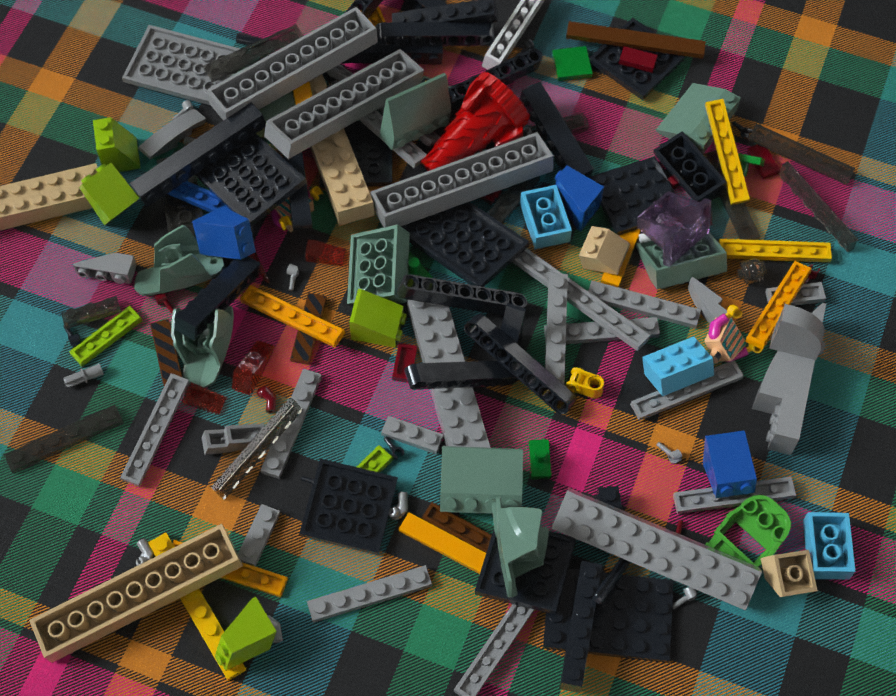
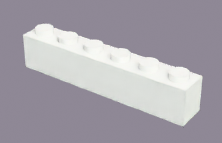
M521 0L485 54L482 67L488 70L506 61L544 0Z

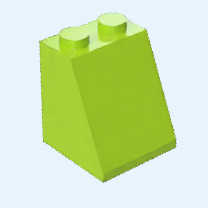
M111 117L93 120L96 150L101 164L105 163L107 166L112 163L118 172L140 169L137 138Z
M105 163L96 169L97 173L93 176L89 174L81 180L83 184L79 187L104 225L139 199L112 163L107 166Z
M358 289L349 321L351 340L396 348L397 341H401L403 330H400L401 325H405L407 314L404 313V306Z
M256 597L250 600L221 635L215 658L220 666L223 665L225 671L271 648L277 631Z

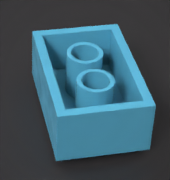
M557 185L521 192L520 206L534 249L570 242L572 230Z
M695 337L643 357L644 374L662 396L714 376L713 357Z
M808 512L803 519L805 549L809 550L815 579H850L856 571L849 513Z

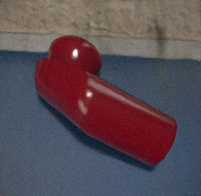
M262 386L257 390V395L267 401L266 412L270 414L275 413L277 397L269 387Z

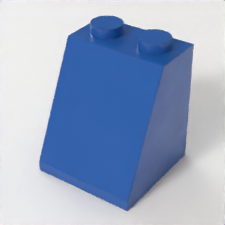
M566 165L563 170H559L556 174L555 185H557L566 215L577 230L581 232L599 209L604 186Z
M223 206L192 221L199 252L202 255L241 260L256 252L249 219Z
M745 431L705 436L703 466L715 498L755 493L757 478Z

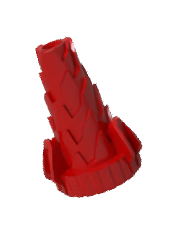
M482 72L469 85L461 109L455 114V119L444 129L446 132L436 141L432 150L421 160V163L427 171L472 156L478 150L481 152L491 141L495 142V147L519 139L523 136V128L528 124L529 113L520 99L507 85L492 74Z

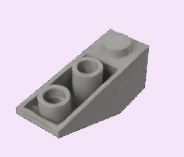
M112 253L76 262L73 264L76 274L83 278L93 277L101 281L110 280L118 284H131L137 263L133 255Z

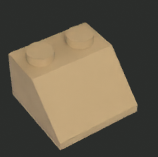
M591 226L579 254L583 269L618 275L630 243L610 229Z
M809 550L761 558L764 578L780 597L817 591Z

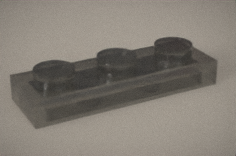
M115 296L99 302L89 303L76 309H69L61 314L65 328L69 329L121 313L118 298Z

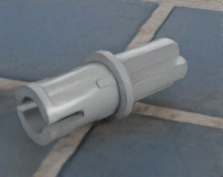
M98 363L84 370L81 368V371L64 377V382L67 388L83 382L88 383V380L104 374Z

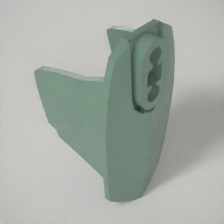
M181 225L161 237L154 244V266L138 272L134 289L142 296H149L205 282L218 276L222 269H225L223 258L200 254L197 239L185 225Z
M229 306L225 311L216 309L215 320L211 324H207V328L195 340L175 330L174 318L177 312L182 311V309H173L171 325L173 346L184 363L183 378L188 379L189 385L198 390L212 385L218 378L233 329L234 314L232 306Z
M500 496L496 497V502H492V513L507 596L510 598L518 594L515 578L543 565L549 529L540 526L542 519L541 509L528 507L505 508Z

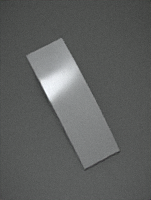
M694 277L690 279L688 285L690 296L696 308L701 309L700 313L709 324L715 317L727 313V310L720 306L722 302L720 296Z
M264 423L229 425L220 430H205L202 435L204 455L228 453L267 443Z

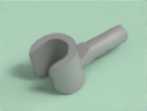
M185 100L182 103L183 109L172 118L173 120L194 109L190 100Z
M289 264L287 268V274L291 275L289 291H293L299 270L297 266Z
M661 442L657 443L656 446L668 455L671 463L674 464L682 460L680 450L677 449L672 452Z
M691 587L685 588L683 591L686 596L673 603L672 608L675 609L686 601L694 600L697 596L696 590Z

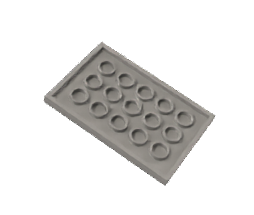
M148 25L122 80L132 85L210 105L206 90L237 73L246 56V51Z

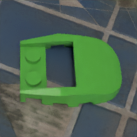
M754 495L743 501L739 507L733 511L731 510L726 515L724 521L715 530L714 536L705 545L760 567L762 565L761 558L772 556L788 536L791 529V521L787 512L773 499L764 495ZM735 522L765 549L754 563L724 536Z

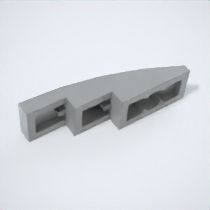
M192 109L155 132L139 146L138 150L151 160L176 148L178 141L191 136L192 130L205 124L206 118L196 109Z

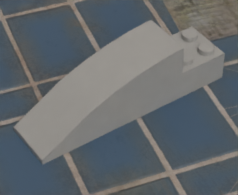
M822 303L812 312L822 323L826 308L825 303ZM777 351L752 406L754 410L772 414L769 422L771 428L766 436V442H769L768 450L791 455L800 438L815 360L782 351Z

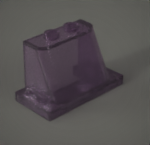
M668 191L637 217L638 229L663 250V265L670 267L710 231L711 200L705 198L701 202H697Z

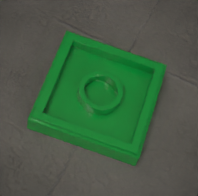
M586 46L552 50L558 81L592 77L593 73Z

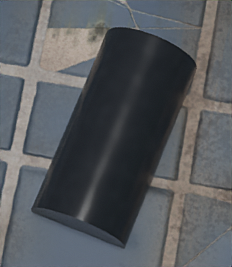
M683 131L653 150L654 155L698 206L710 203L724 190L727 183Z

